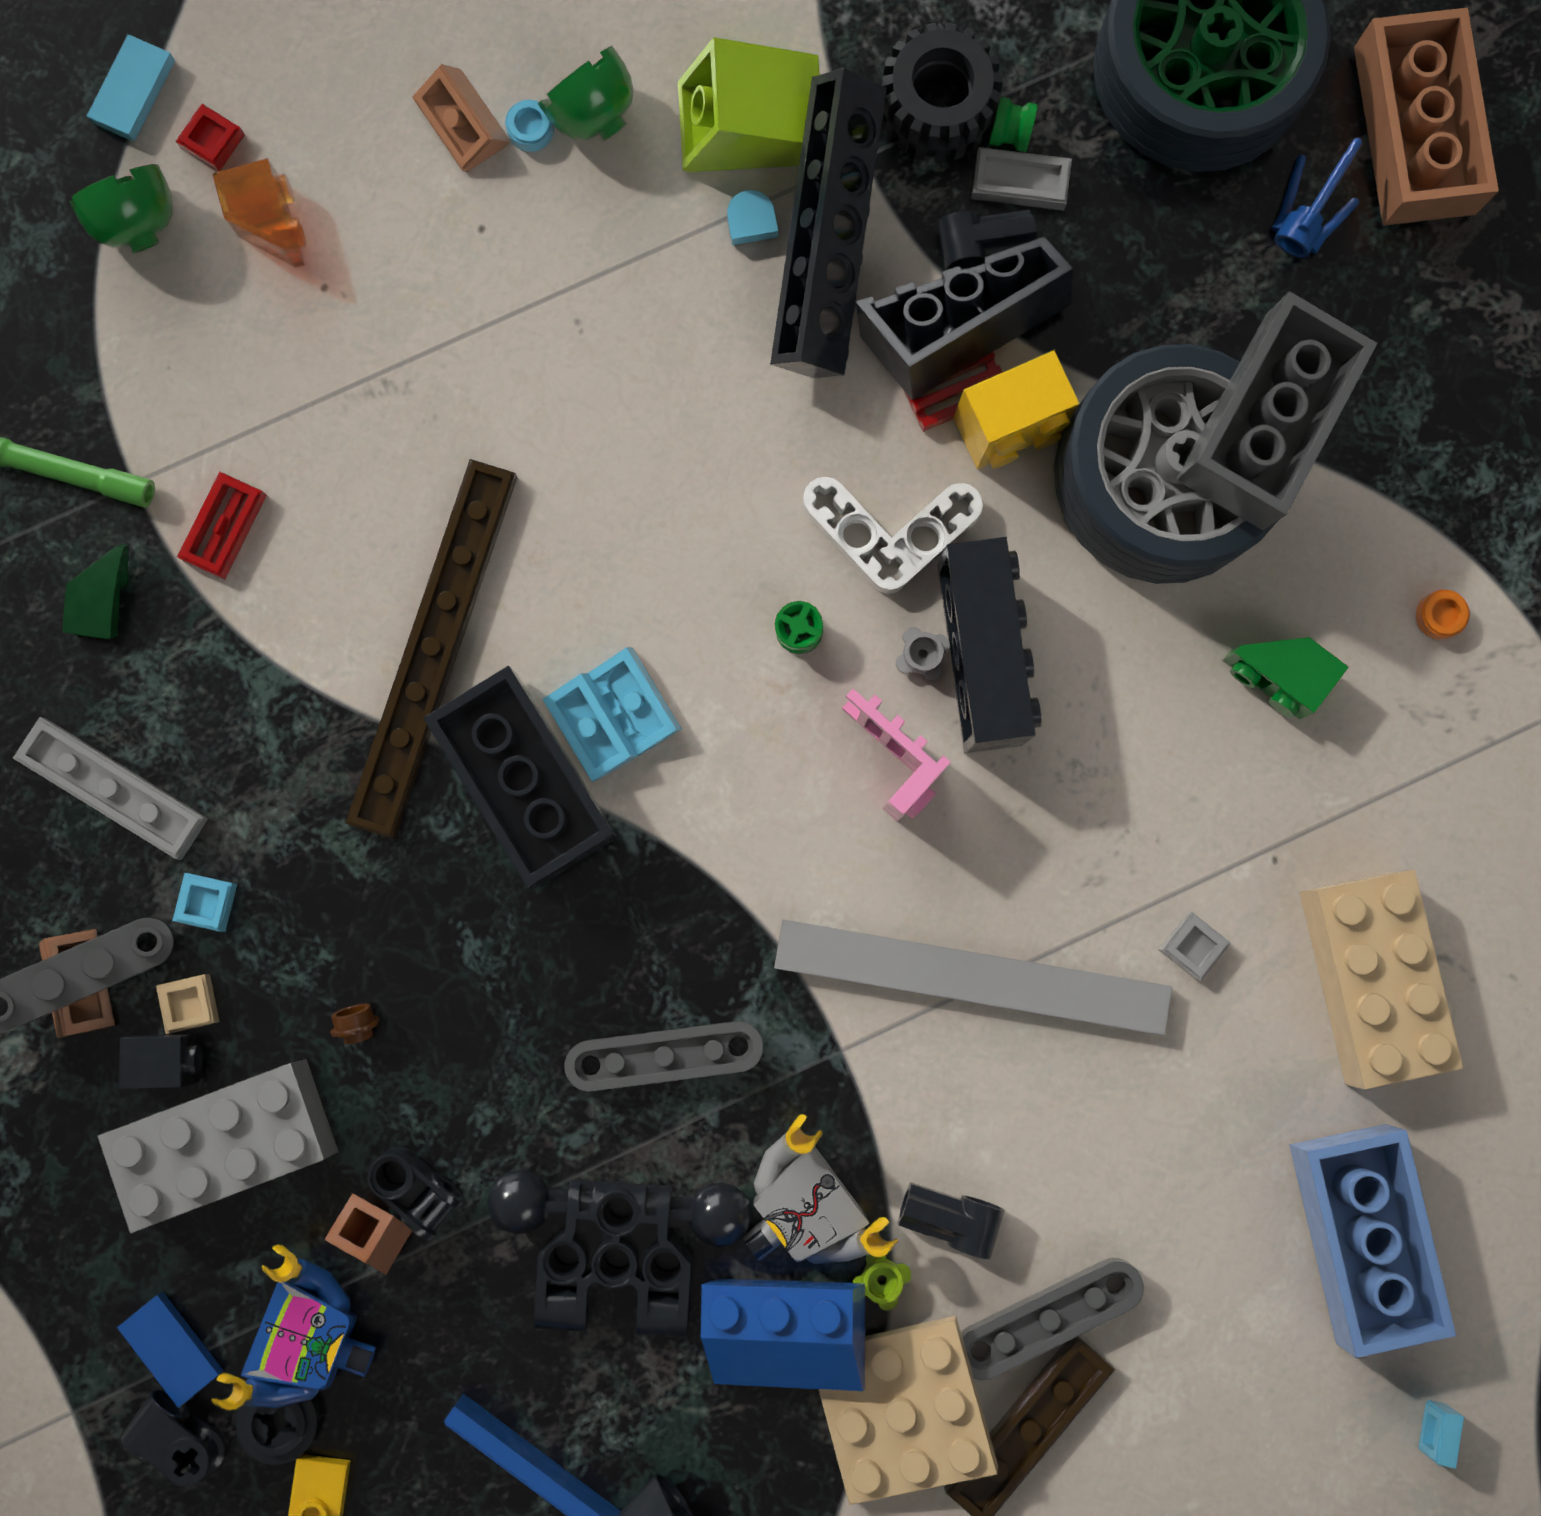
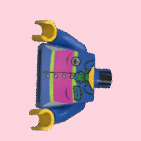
M278 1244L272 1248L278 1254L285 1256V1261L280 1268L272 1270L262 1265V1270L272 1280L276 1281L277 1285L241 1373V1376L249 1379L244 1381L228 1373L221 1374L216 1379L222 1383L233 1384V1392L229 1398L225 1400L212 1399L215 1405L223 1409L235 1410L242 1405L280 1408L311 1400L320 1389L325 1390L332 1385L338 1368L365 1377L376 1351L375 1346L350 1338L357 1315L350 1311V1298L333 1274L304 1259H297L283 1245Z

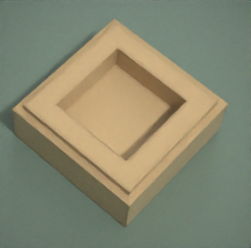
M210 974L156 986L165 1034L219 1022Z

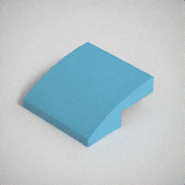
M633 647L624 648L589 673L579 674L543 698L544 703L592 782L627 764L682 730Z

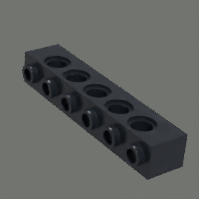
M846 68L812 77L770 365L810 378L845 375L853 314L856 308L859 273L863 261L867 219L870 213L869 205L874 171L877 165L876 157L880 130L884 117L883 110L887 88Z

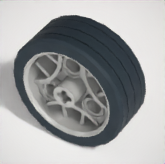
M1192 344L1160 345L1133 353L1109 368L1080 402L1070 419V425L1064 428L1058 443L1054 463L1055 490L1065 522L1079 543L1103 565L1128 578L1150 583H1185L1211 575L1259 543L1277 523L1275 522L1265 530H1261L1176 480L1206 426L1203 421L1210 418L1240 361L1221 351ZM1126 408L1129 418L1115 414ZM1155 411L1166 413L1172 421V427L1161 425L1156 420ZM1106 434L1131 440L1128 459L1103 447ZM1107 473L1115 476L1116 478L1109 481ZM1128 487L1140 489L1146 497V505L1134 503L1128 495ZM1174 512H1194V535H1180L1173 515ZM1214 517L1225 522L1222 528L1215 530ZM1154 520L1156 528L1148 525L1147 523Z

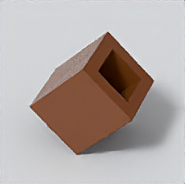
M352 1193L324 1240L386 1275L412 1230L396 1217Z

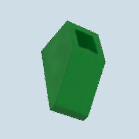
M1310 637L1240 645L1230 651L1222 660L1232 668L1230 673L1237 681L1249 688L1258 687L1271 697L1269 703L1275 710L1286 717L1294 718L1296 716L1298 719L1314 714L1349 668Z

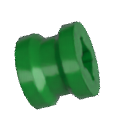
M1001 96L989 145L998 147L1003 143L1011 144L1016 151L1026 153L1038 104L1028 102L1024 106L1015 105L1010 98Z
M804 601L790 602L780 609L774 623L777 640L780 645L788 652L798 655L806 654L816 649L823 636V620L818 609Z

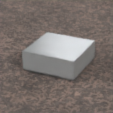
M1188 912L1159 948V951L1196 981H1202L1231 943L1196 914Z

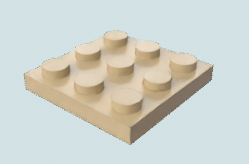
M957 1315L865 1336V1390L818 1389L849 1505L997 1474L998 1463Z

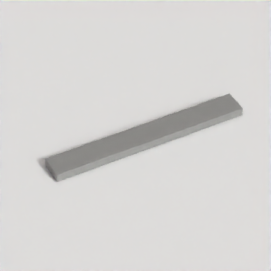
M783 919L774 966L776 969L1159 1035H1165L1172 991V986Z

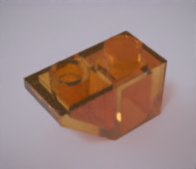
M268 158L212 173L224 219L237 236L295 268L304 266L300 248L307 246V242L299 219L297 217L292 218L288 204L295 202V198L287 175L285 173L278 175Z

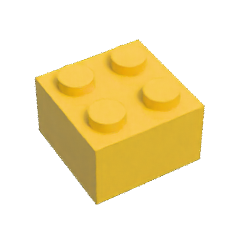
M1053 350L964 389L955 412L954 421L976 469L991 464L992 469H997L1019 457L1017 452L1034 445L1036 450H1040L1059 441L1062 437L1061 432L1070 425V419L1080 403Z

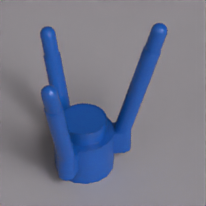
M1355 138L1351 142L1311 207L1299 206L1296 211H1292L1306 162V157L1302 154L1296 158L1280 213L1271 227L1274 232H1277L1274 241L1280 249L1292 256L1301 258L1307 257L1309 253L1317 254L1324 240L1358 206L1359 199L1352 198L1322 227L1321 224L1324 219L1320 212L1362 144L1360 138Z

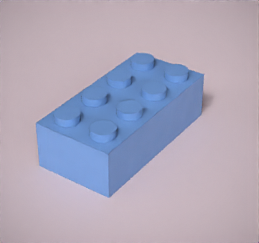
M1382 1124L1289 1144L1336 1344L1355 1358L1455 1337L1456 1332L1407 1130Z

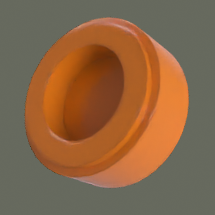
M1442 589L1425 596L1419 602L1415 617L1419 629L1426 636L1432 639L1444 640L1461 633L1469 622L1470 610L1466 600L1459 593Z

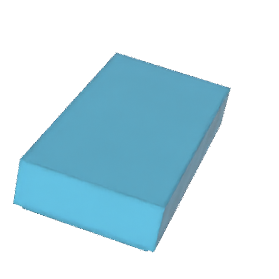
M128 34L87 114L88 119L94 125L135 142L175 63L171 53Z

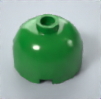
M613 46L601 51L602 58L594 65L588 60L546 94L548 99L541 100L538 103L549 121L561 133L572 139L587 140L599 134L606 141L627 125L622 116L632 104L633 84L625 63Z
M149 164L129 169L132 176L116 179L112 175L87 186L71 197L72 201L69 202L88 235L98 243L111 248L129 246L133 254L152 248L160 243L156 234L168 226L173 215V205L168 183L158 164Z

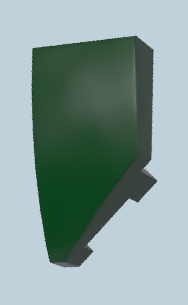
M121 544L116 546L67 583L63 612V633L103 639H112L118 636L120 588L128 584L129 545Z

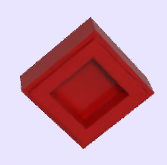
M201 103L175 142L182 150L220 172L245 136V133L241 127Z

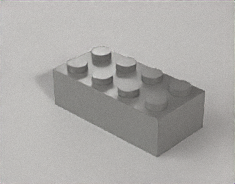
M307 1059L286 1064L98 1136L130 1233L322 1161L339 1152Z

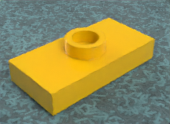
M302 1454L296 1459L288 1516H343L351 1460Z

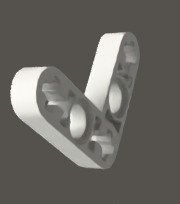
M816 478L806 487L803 496V507L808 518L873 588L886 594L897 593L905 588L944 552L947 544H953L975 524L983 507L982 497L977 489L965 483L953 484L946 488L891 538L848 490L834 478ZM819 491L821 494L827 495L832 492L835 494L833 498L834 508L841 515L846 508H849L852 512L844 516L837 527L833 529L829 524L835 522V515L825 506L819 510L814 507L816 504V495L814 493ZM952 497L957 501H962L964 498L968 499L970 505L967 511L970 516L966 517L963 513H959L952 518L947 527L954 532L948 534L947 529L940 520L949 513L953 503L950 499ZM933 512H937L940 520L937 519L935 516H932L931 514ZM854 523L866 526L871 535L869 543L861 548H854L848 545L843 537V532L847 526ZM918 527H930L938 535V545L934 549L922 551L914 546L911 534ZM878 542L885 546L880 549L878 554L885 563L892 564L894 561H897L901 565L897 572L899 580L895 581L892 577L882 580L879 577L882 567L873 556L868 564L862 560L873 552Z

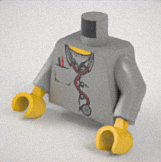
M802 1114L799 1115L787 1133L768 1148L763 1156L754 1181V1188L757 1193L754 1198V1206L764 1220L743 1236L747 1247L759 1261L781 1244L784 1245L796 1262L806 1259L812 1264L847 1262L869 1254L875 1257L885 1256L898 1244L897 1238L892 1241H885L878 1233V1231L889 1224L888 1219L881 1217L868 1229H864L869 1224L867 1215L815 1147L822 1136V1131L819 1130L814 1136L804 1134L800 1127L807 1117Z

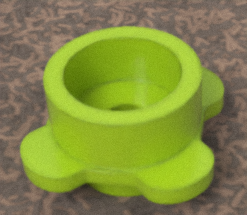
M871 1254L866 1255L867 1264L862 1274L853 1279V1283H865V1296L878 1303L881 1309L892 1310L898 1304V1297L902 1292L903 1285L911 1280L910 1268L905 1263L896 1264L887 1259L886 1256L875 1257ZM880 1275H884L887 1278L885 1284L877 1282V1278Z

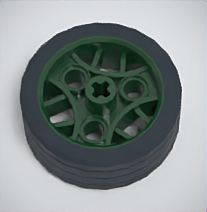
M1111 0L1098 35L1093 61L1096 92L1104 113L1125 141L1144 156L1168 167L1204 172L1226 170L1250 162L1272 148L1287 132L1314 92L1327 64L1331 41L1327 6L1324 0ZM1192 3H1199L1206 8V10L1198 9ZM1139 26L1168 31L1167 43L1139 31ZM1248 61L1258 63L1263 69L1252 67ZM1166 77L1178 78L1181 85L1172 84ZM1231 99L1232 107L1216 108L1213 100Z

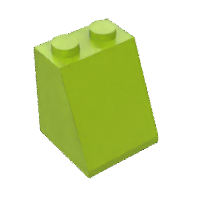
M713 37L678 80L682 170L686 172L799 166L812 77L820 75L819 55Z

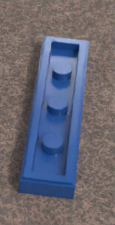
M464 1393L444 1420L447 1427L566 1516H620L621 1511Z

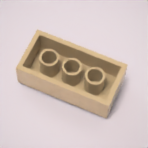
M1415 869L1395 871L1300 891L1345 1085L1370 1089L1463 1069Z

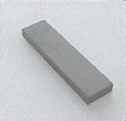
M39 717L13 759L177 860L184 858L208 820L207 817L46 718Z

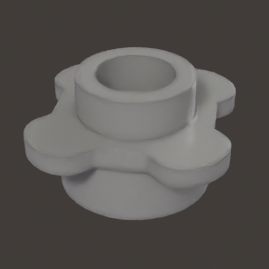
M916 627L907 629L902 637L905 643L903 653L896 660L897 669L903 674L915 672L924 675L929 681L937 680L943 673V668L940 664L943 654L950 647L949 640L942 634L933 635L928 632H921ZM920 650H925L927 652V657L920 658L918 656V652Z

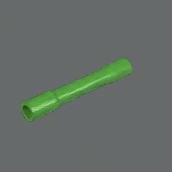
M0 437V467H12L100 492L106 497L144 508L148 507L153 500L155 483L151 479L116 469H103L15 444L9 439Z

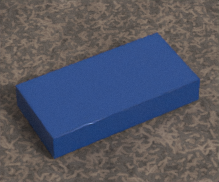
M164 1292L156 1295L117 1327L178 1408L224 1371Z

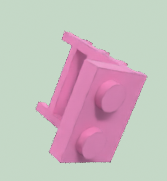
M852 689L846 695L849 701L842 707V710L914 772L882 809L896 822L904 814L913 819L935 796L936 793L929 786L951 761L943 755L935 762L922 750L928 742L924 737L920 735L913 742L900 731L905 721L899 715L890 722L878 711L882 703L881 699L874 695L869 701H866L859 693Z

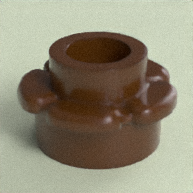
M368 1003L349 1006L331 1015L334 1028L330 1033L332 1037L343 1038L344 1044L359 1043L373 1036L372 1029L378 1025L379 1017L373 1015L371 1006Z

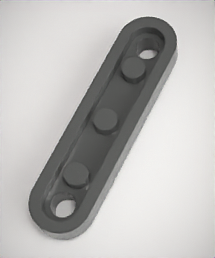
M138 919L1 978L0 998H4L7 1001L8 1010L0 1017V1033L10 1032L163 964L170 957L174 947V939L170 929L158 919ZM146 933L153 934L157 938L156 947L149 952H143L137 946L139 937Z
M744 1021L592 1039L575 1045L569 1051L565 1059V1073L569 1082L582 1091H598L747 1071L758 1063L763 1052V1040L759 1031L753 1025ZM740 1036L746 1039L748 1049L744 1054L735 1055L730 1051L729 1042L732 1038ZM592 1055L599 1059L600 1070L597 1073L589 1074L584 1070L583 1060L586 1056Z
M1108 1258L968 1326L961 1333L974 1379H992L1132 1310L1138 1305L1143 1296L1144 1285L1140 1273L1123 1259ZM1113 1275H1119L1123 1281L1121 1288L1114 1292L1108 1291L1106 1286L1108 1279ZM976 1342H986L989 1345L986 1355L975 1357L971 1354V1348Z

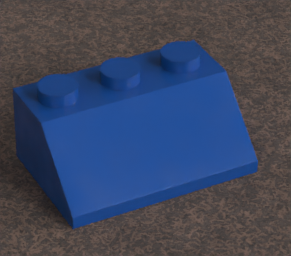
M718 1278L702 1284L701 1340L714 1384L864 1391L865 1283Z

